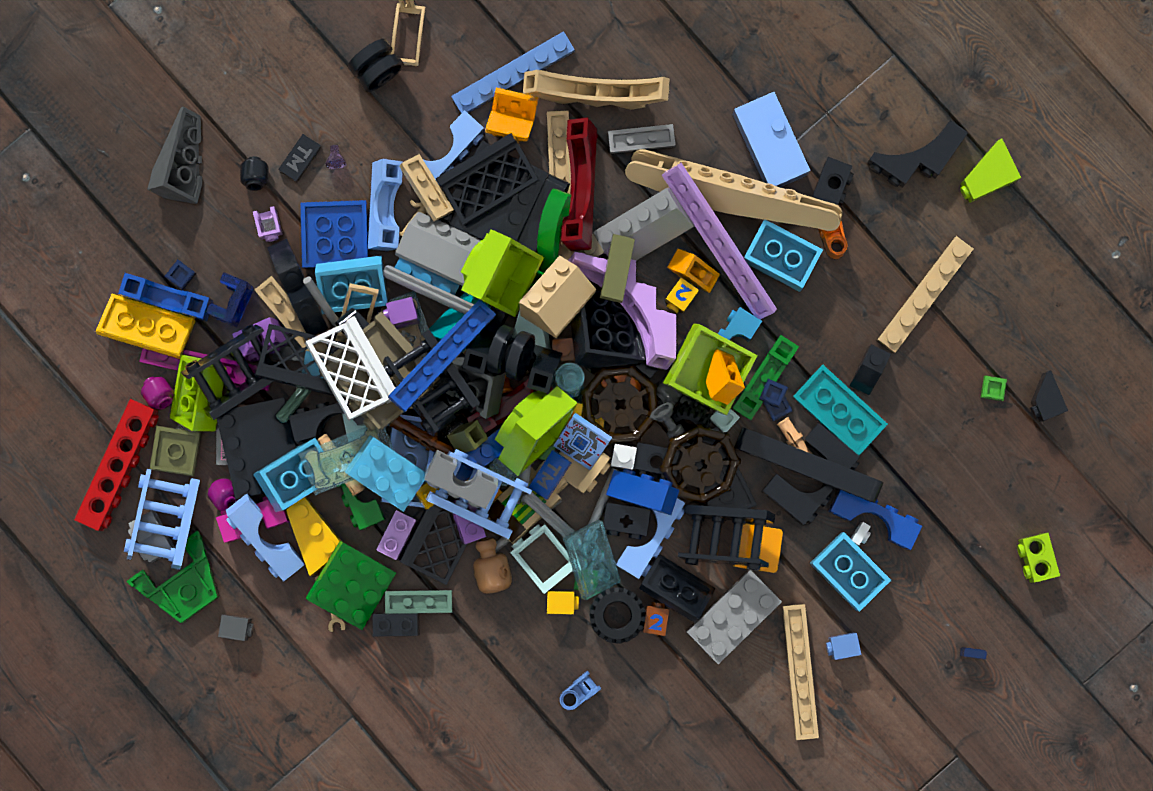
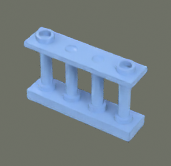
M457 449L454 453L449 451L447 455L458 459L457 467L454 470L455 476L463 462L474 468L469 480L475 476L479 469L497 478L498 486L486 509L480 507L476 512L467 509L469 506L467 504L468 500L461 497L455 503L448 500L447 490L442 488L436 490L435 493L429 491L426 500L509 539L513 531L508 528V521L522 492L531 494L532 490L527 488L529 483L518 478L512 481L467 459L468 454ZM502 482L513 486L514 490L500 519L497 518L496 522L488 519L489 514L487 513Z
M147 469L146 474H141L138 487L142 488L132 537L131 539H126L124 552L128 553L127 559L130 560L133 552L168 558V561L172 562L171 568L180 570L200 480L191 478L190 483L183 486L150 479L151 470ZM147 487L182 494V497H186L185 506L180 505V507L145 500ZM148 509L177 515L181 519L180 527L171 528L140 521L142 510ZM141 530L173 537L174 540H177L176 547L168 550L135 543L137 532Z

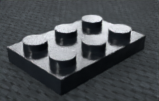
M661 554L655 559L639 587L643 592L695 624L700 619L716 589Z

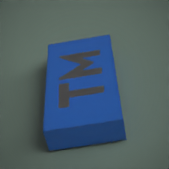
M552 450L529 485V488L548 500L572 462L555 450Z

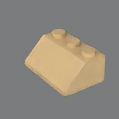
M559 256L519 301L520 316L557 338L595 294L596 288L578 266Z

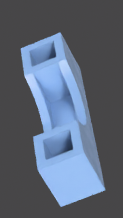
M465 110L450 125L454 138L450 152L440 160H423L435 180L454 168V165L459 160L462 162L469 155L470 152L468 150L473 144L477 146L485 137L483 135L485 133L484 127Z
M381 159L372 163L368 249L391 251L397 249L399 245V226L394 219V200L397 190L402 184V170L399 167L402 161Z
M248 494L244 495L226 510L228 516L226 520L233 529L238 528L242 532L240 535L242 540L248 546L250 544L256 549L254 553L261 562L266 560L270 565L268 569L275 578L279 576L285 581L305 565L301 556L289 542L275 545L264 541L259 536L258 527L263 514Z
M677 498L672 515L651 510L657 521L654 537L643 546H627L616 565L638 579L640 576L645 577L651 568V565L648 564L652 557L657 558L663 548L660 546L663 538L668 539L672 534L674 528L671 525L674 520H680L683 516L685 509L683 506L685 503Z

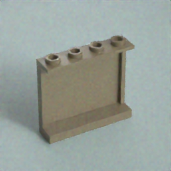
M382 312L376 315L374 321L363 329L382 365L385 357L389 356L391 361L395 362L414 349ZM339 348L331 356L341 359L344 349ZM347 350L344 360L357 364L358 356L356 353ZM419 356L400 368L398 371L405 379L423 358ZM327 360L325 367L327 371L337 374L339 363ZM342 365L339 375L352 378L355 368ZM357 370L355 380L368 383L369 376L367 372ZM391 377L390 379H391L393 385H394L395 388H396L398 385L396 384V382L394 381V379ZM438 377L418 399L423 397L437 384H439L440 377ZM338 379L336 387L339 391L348 393L350 383ZM353 384L350 394L363 398L366 388ZM368 389L366 399L374 402L381 399L378 391ZM348 399L350 402L348 406L353 412L360 409L362 402ZM390 402L388 404L384 403L361 416L365 419L363 421L364 425L371 432L374 430L378 434L404 412L393 402Z

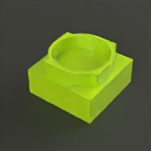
M491 229L489 234L487 233L485 238L478 242L471 250L461 270L464 277V285L461 290L515 317L520 308L519 301L528 292L544 257L512 238Z
M693 324L663 384L720 414L727 415L735 398L728 405L714 401L709 396V390L706 385L714 351L719 349L734 356L743 383L758 355L700 324Z
M558 386L548 395L540 391L528 395L513 409L495 438L504 447L498 459L519 476L558 440L577 402Z

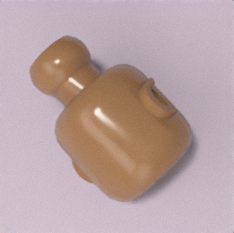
M493 537L476 542V549L480 552L481 557L474 561V576L478 589L484 594L506 590L512 584L508 559L505 554L496 553L497 543Z

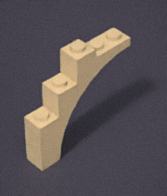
M533 70L524 72L523 94L560 104L580 102L595 107L615 105L632 110L644 108L645 104L668 101L670 79L665 77L638 80L594 79Z

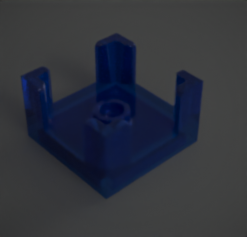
M223 272L220 283L227 285V288L234 291L229 299L227 309L210 303L206 313L219 321L237 328L254 291V287L244 280Z

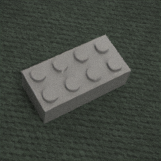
M748 570L686 632L719 664L782 601L751 570Z

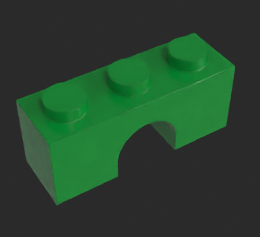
M344 482L337 484V487L341 486L344 495H341L344 505L346 508L350 506L353 513L350 519L354 528L358 527L359 530H364L386 520L378 500L375 499L363 503L358 499L357 495H352Z

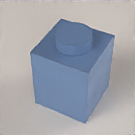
M853 632L828 637L829 642L826 643L828 656L832 655V659L838 660L861 655L857 633Z

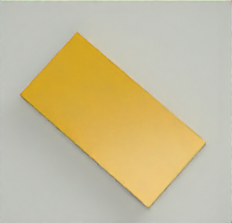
M111 294L96 329V334L180 359L196 321L195 318Z

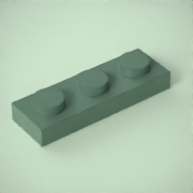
M452 590L385 591V614L452 613Z

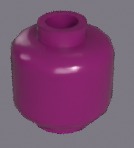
M149 377L144 381L141 395L151 408L165 409L173 402L174 391L165 378Z
M226 478L214 481L208 490V498L220 511H226L239 500L235 499L231 480Z

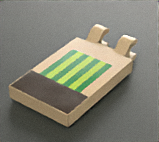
M545 461L540 464L536 471L531 467L529 485ZM562 477L548 500L533 490L532 493L552 509L561 500L558 493L568 483ZM513 486L505 490L492 503L487 513L490 520L496 522L497 518L500 519L514 490ZM516 504L508 521V528L513 531L508 540L512 544L516 543L542 518L528 504Z

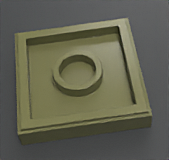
M157 426L150 470L195 476L201 433Z

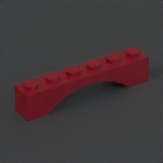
M588 117L567 120V145L571 169V202L569 216L564 217L562 221L561 242L570 251L592 249L597 128Z

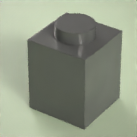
M224 614L221 616L218 637L247 641L248 637H252L254 624L251 623V618Z

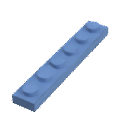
M563 31L451 97L461 114L464 110L470 113L494 99L496 87L509 90L524 81V72L544 70L575 52V49Z

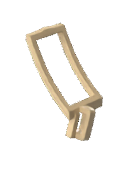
M399 0L396 6L391 45L393 50L391 54L395 53L399 12L419 14L421 18L416 60L400 58L404 65L418 66L425 7L416 6L414 0H405L406 5L403 0Z
M350 283L341 317L346 313L351 292L373 295L367 317V322L370 324L378 289ZM339 332L334 340L346 343L347 337L342 332Z

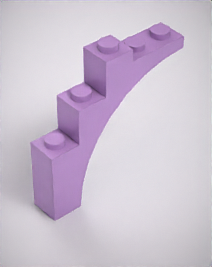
M574 252L568 261L578 266L588 280L602 287L607 260L586 255L585 253ZM631 259L624 298L620 304L633 319L641 335L645 348L646 365L667 370L676 360V314L656 309V287L636 282V260Z

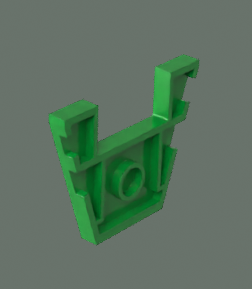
M196 531L187 538L185 547L193 562L163 584L156 587L145 570H141L127 580L130 586L137 589L180 623H184L219 598L202 535L199 531Z

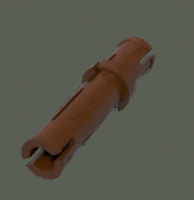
M401 416L389 425L426 447L425 450L428 452L431 450L436 453L439 450L448 454L449 451L452 452L454 449L437 439L438 436L433 437L431 434H427L424 430Z

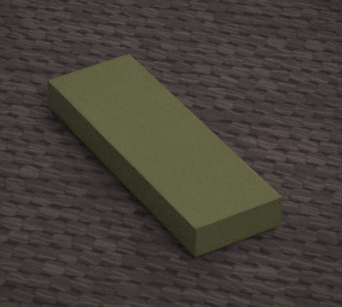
M617 234L612 235L600 298L618 303L623 302L635 239Z

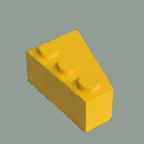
M305 496L286 511L309 576H314L324 568L341 539Z

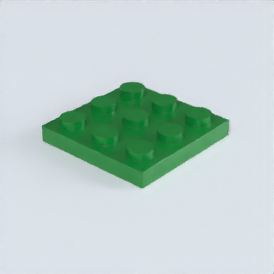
M340 541L306 596V599L363 630L396 572Z

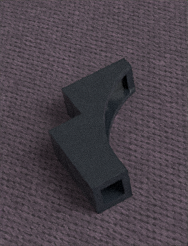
M950 120L941 133L926 146L900 155H886L874 152L867 164L870 165L869 168L874 173L885 175L888 178L887 181L895 187L901 186L903 188L917 167L921 169L920 172L924 176L936 179L968 132Z
M287 238L267 247L276 272L305 332L316 335L329 329L314 297L303 283L305 279L304 274Z

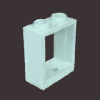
M538 524L529 531L531 535L525 541L521 538L511 546L514 550L510 553L545 594L578 567V564L547 526L543 525L541 527ZM543 533L548 536L568 561L564 567L544 583H542L519 554Z

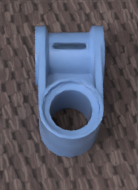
M588 671L577 678L572 685L560 694L559 702L563 708L573 710L601 689L600 685L597 686L590 678ZM584 681L590 687V690L585 686ZM568 693L576 697V701L572 706H566L563 702L564 696Z

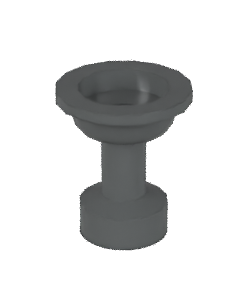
M672 402L660 405L650 415L652 420L665 423L669 429L666 433L669 439L685 432L681 424L676 425L671 418L674 407Z

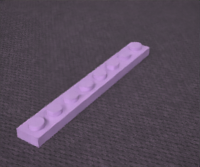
M680 163L665 171L662 177L752 314L758 319L773 314L777 308L683 164Z

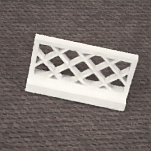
M355 316L347 319L346 323L305 342L349 421L384 403L392 402L388 396L395 389V386ZM343 331L347 337L346 345L333 341L334 335ZM318 342L329 344L326 354L317 352L313 345ZM331 345L344 349L341 359L328 355ZM347 350L357 354V364L344 360ZM327 360L339 363L337 374L327 371L325 367ZM342 365L355 368L352 378L339 375ZM357 370L367 372L369 376L368 383L355 380ZM338 379L350 383L348 393L338 390L336 387ZM353 384L366 388L363 398L350 394ZM368 389L378 391L381 399L375 402L366 399ZM349 398L362 402L359 410L351 413L347 406Z

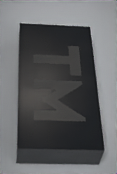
M302 134L278 170L295 182H298L321 149V145Z

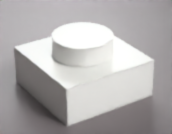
M860 522L850 539L857 546L860 543L865 544L871 534L868 532L871 526Z

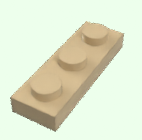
M420 154L400 164L399 167L434 222L453 212L452 205Z

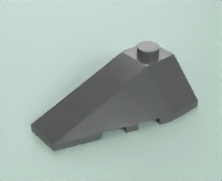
M184 106L180 108L153 167L147 190L165 199L192 204L198 203L202 187V176H200L199 164L202 163V156H199V143L201 142L200 115Z

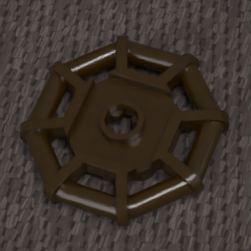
M630 364V366L599 368L600 371L585 389L580 392L582 394L584 419L612 437L608 445L617 442L641 441V437L656 421L652 420L650 415L658 407L657 384L651 382L633 364ZM626 375L624 382L612 383L609 376ZM631 377L643 385L645 389L638 391L630 384ZM605 380L607 386L599 395L593 394L599 384ZM648 393L650 411L643 409L642 395ZM591 398L597 399L598 413L593 416ZM616 399L625 400L624 405L626 407L624 410L621 408L619 410L615 409ZM641 414L648 415L636 430L633 423ZM601 417L611 425L609 432L595 420ZM629 426L631 430L629 433L614 434L616 427Z
M696 424V427L675 438L671 437L664 461L660 465V471L663 472L667 481L673 483L672 487L679 490L678 497L699 503L701 506L711 499L731 491L730 487L737 468L741 464V458H738L731 443L730 434L703 427L702 424ZM706 436L716 441L713 444L703 442L702 437ZM696 437V441L693 442V444L689 447H683L681 445L687 442L688 440ZM721 445L724 446L729 458L722 459L718 451ZM678 448L681 450L677 463L672 464ZM701 459H704L703 463L705 464V466L700 470H697L698 467L695 465V463L700 462ZM723 465H729L724 481H722L719 476ZM673 470H678L682 480L677 483L672 473ZM715 481L720 484L704 493V487L711 486ZM687 484L698 487V494L684 490V487Z

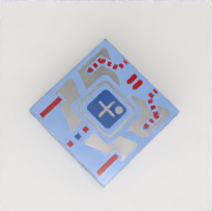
M575 413L554 444V447L591 470L612 437Z

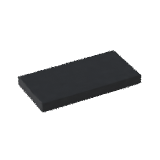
M718 427L713 428V430L719 431ZM705 436L702 441L713 444L716 440ZM687 441V442H685V443H683V444H681V445H682L683 447H685V446H688V447H689L690 445L693 444V442H692V443H688V441ZM721 445L718 451L722 459L729 458L724 446ZM701 459L700 462L695 463V465L698 467L697 470H700L705 466V464L703 463L704 459ZM723 465L719 476L722 481H724L729 465ZM737 468L730 487L731 491H727L706 502L708 506L750 509L757 505L739 468ZM715 481L711 486L704 487V493L720 484Z

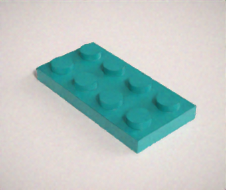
M823 364L793 396L826 429L858 455L888 425Z

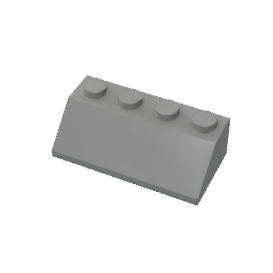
M666 188L595 230L593 233L607 256L613 234L635 239L631 259L637 261L695 226L672 190Z
M418 212L408 223L395 256L463 286L464 277L461 270L471 250L481 239L439 220L434 222L430 216Z

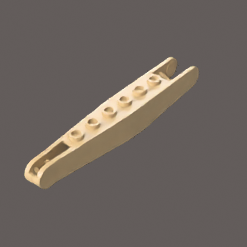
M645 149L635 151L632 156V162L625 169V174L630 181L661 192L666 188H670L662 174L682 163L711 209L727 214L813 227L825 231L836 230L843 216L842 209L838 205L797 193L795 190L780 188L773 184L764 183L742 175Z

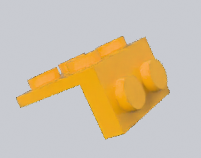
M496 87L492 111L486 124L485 132L493 136L502 137L512 133L517 137L518 141H528L535 120L539 98Z
M748 523L743 525L739 557L750 558L755 525ZM763 527L759 559L768 562L769 567H760L758 571L775 573L778 570L783 536L781 529ZM733 565V567L747 569V566Z

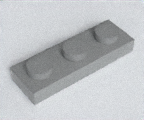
M673 124L608 131L610 154L634 152L639 149L653 150L675 147Z

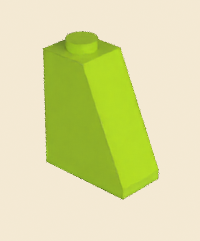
M1003 139L998 140L961 182L962 187H960L962 196L964 199H968L970 203L1013 184L1021 178Z

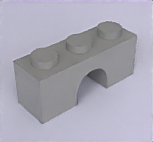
M437 450L425 472L424 480L427 481V484L436 489L440 487L447 490V493L454 498L461 497L468 500V503L473 507L486 509L498 486V479L478 469L472 479L468 481L459 480L454 475L458 459Z

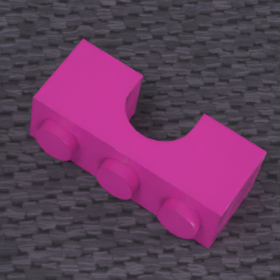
M266 496L263 497V502L256 504L261 509L262 519L267 529L290 522L286 509L275 512ZM221 511V516L216 517L224 543L241 539L240 535L242 532L238 528L233 529L226 520L228 518L227 512Z

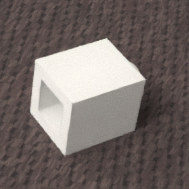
M615 444L611 467L625 468L632 471L637 448Z

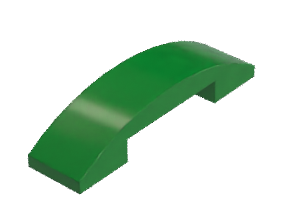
M558 189L551 190L539 224L537 253L544 257L540 265L541 272L543 273L559 257L563 217L569 216L571 194Z
M780 335L732 409L752 420L763 403L762 400H759V397L767 379L777 381L799 346Z

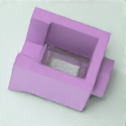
M274 206L270 207L268 212L260 214L258 211L253 212L258 235L261 240L265 239L266 242L278 240L279 235H283L278 212Z

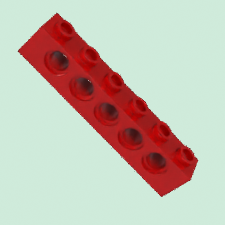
M129 400L78 510L75 521L97 531H103L104 528L107 529L112 521V516L110 515L113 509H116L121 502V491L128 486L131 480L129 474L132 467L136 468L139 463L140 456L138 454L141 448H145L150 436H148L150 428H154L159 419L157 410L135 400ZM136 420H140L142 428L135 432L132 425ZM127 440H131L133 444L129 452H125L123 449V444ZM118 460L123 462V469L120 472H116L114 469V464ZM109 480L114 483V488L111 492L105 490V483ZM102 500L105 507L99 513L96 511L95 505L98 501Z

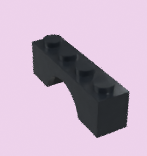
M338 401L332 405H329V402L317 404V409L310 411L308 408L295 410L296 414L289 416L295 442H304L323 436L326 423L335 415L345 414ZM361 415L353 419L357 425L364 426L363 421L365 419Z

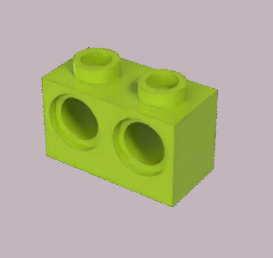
M1042 533L1018 540L1017 551L1025 563L1023 573L1030 583L1060 576L1049 533ZM1033 541L1039 546V550L1035 554L1029 549ZM1038 563L1044 565L1045 571L1042 575H1038L1035 571Z

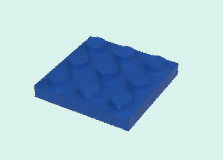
M366 200L300 203L303 269H314L316 264L368 257Z

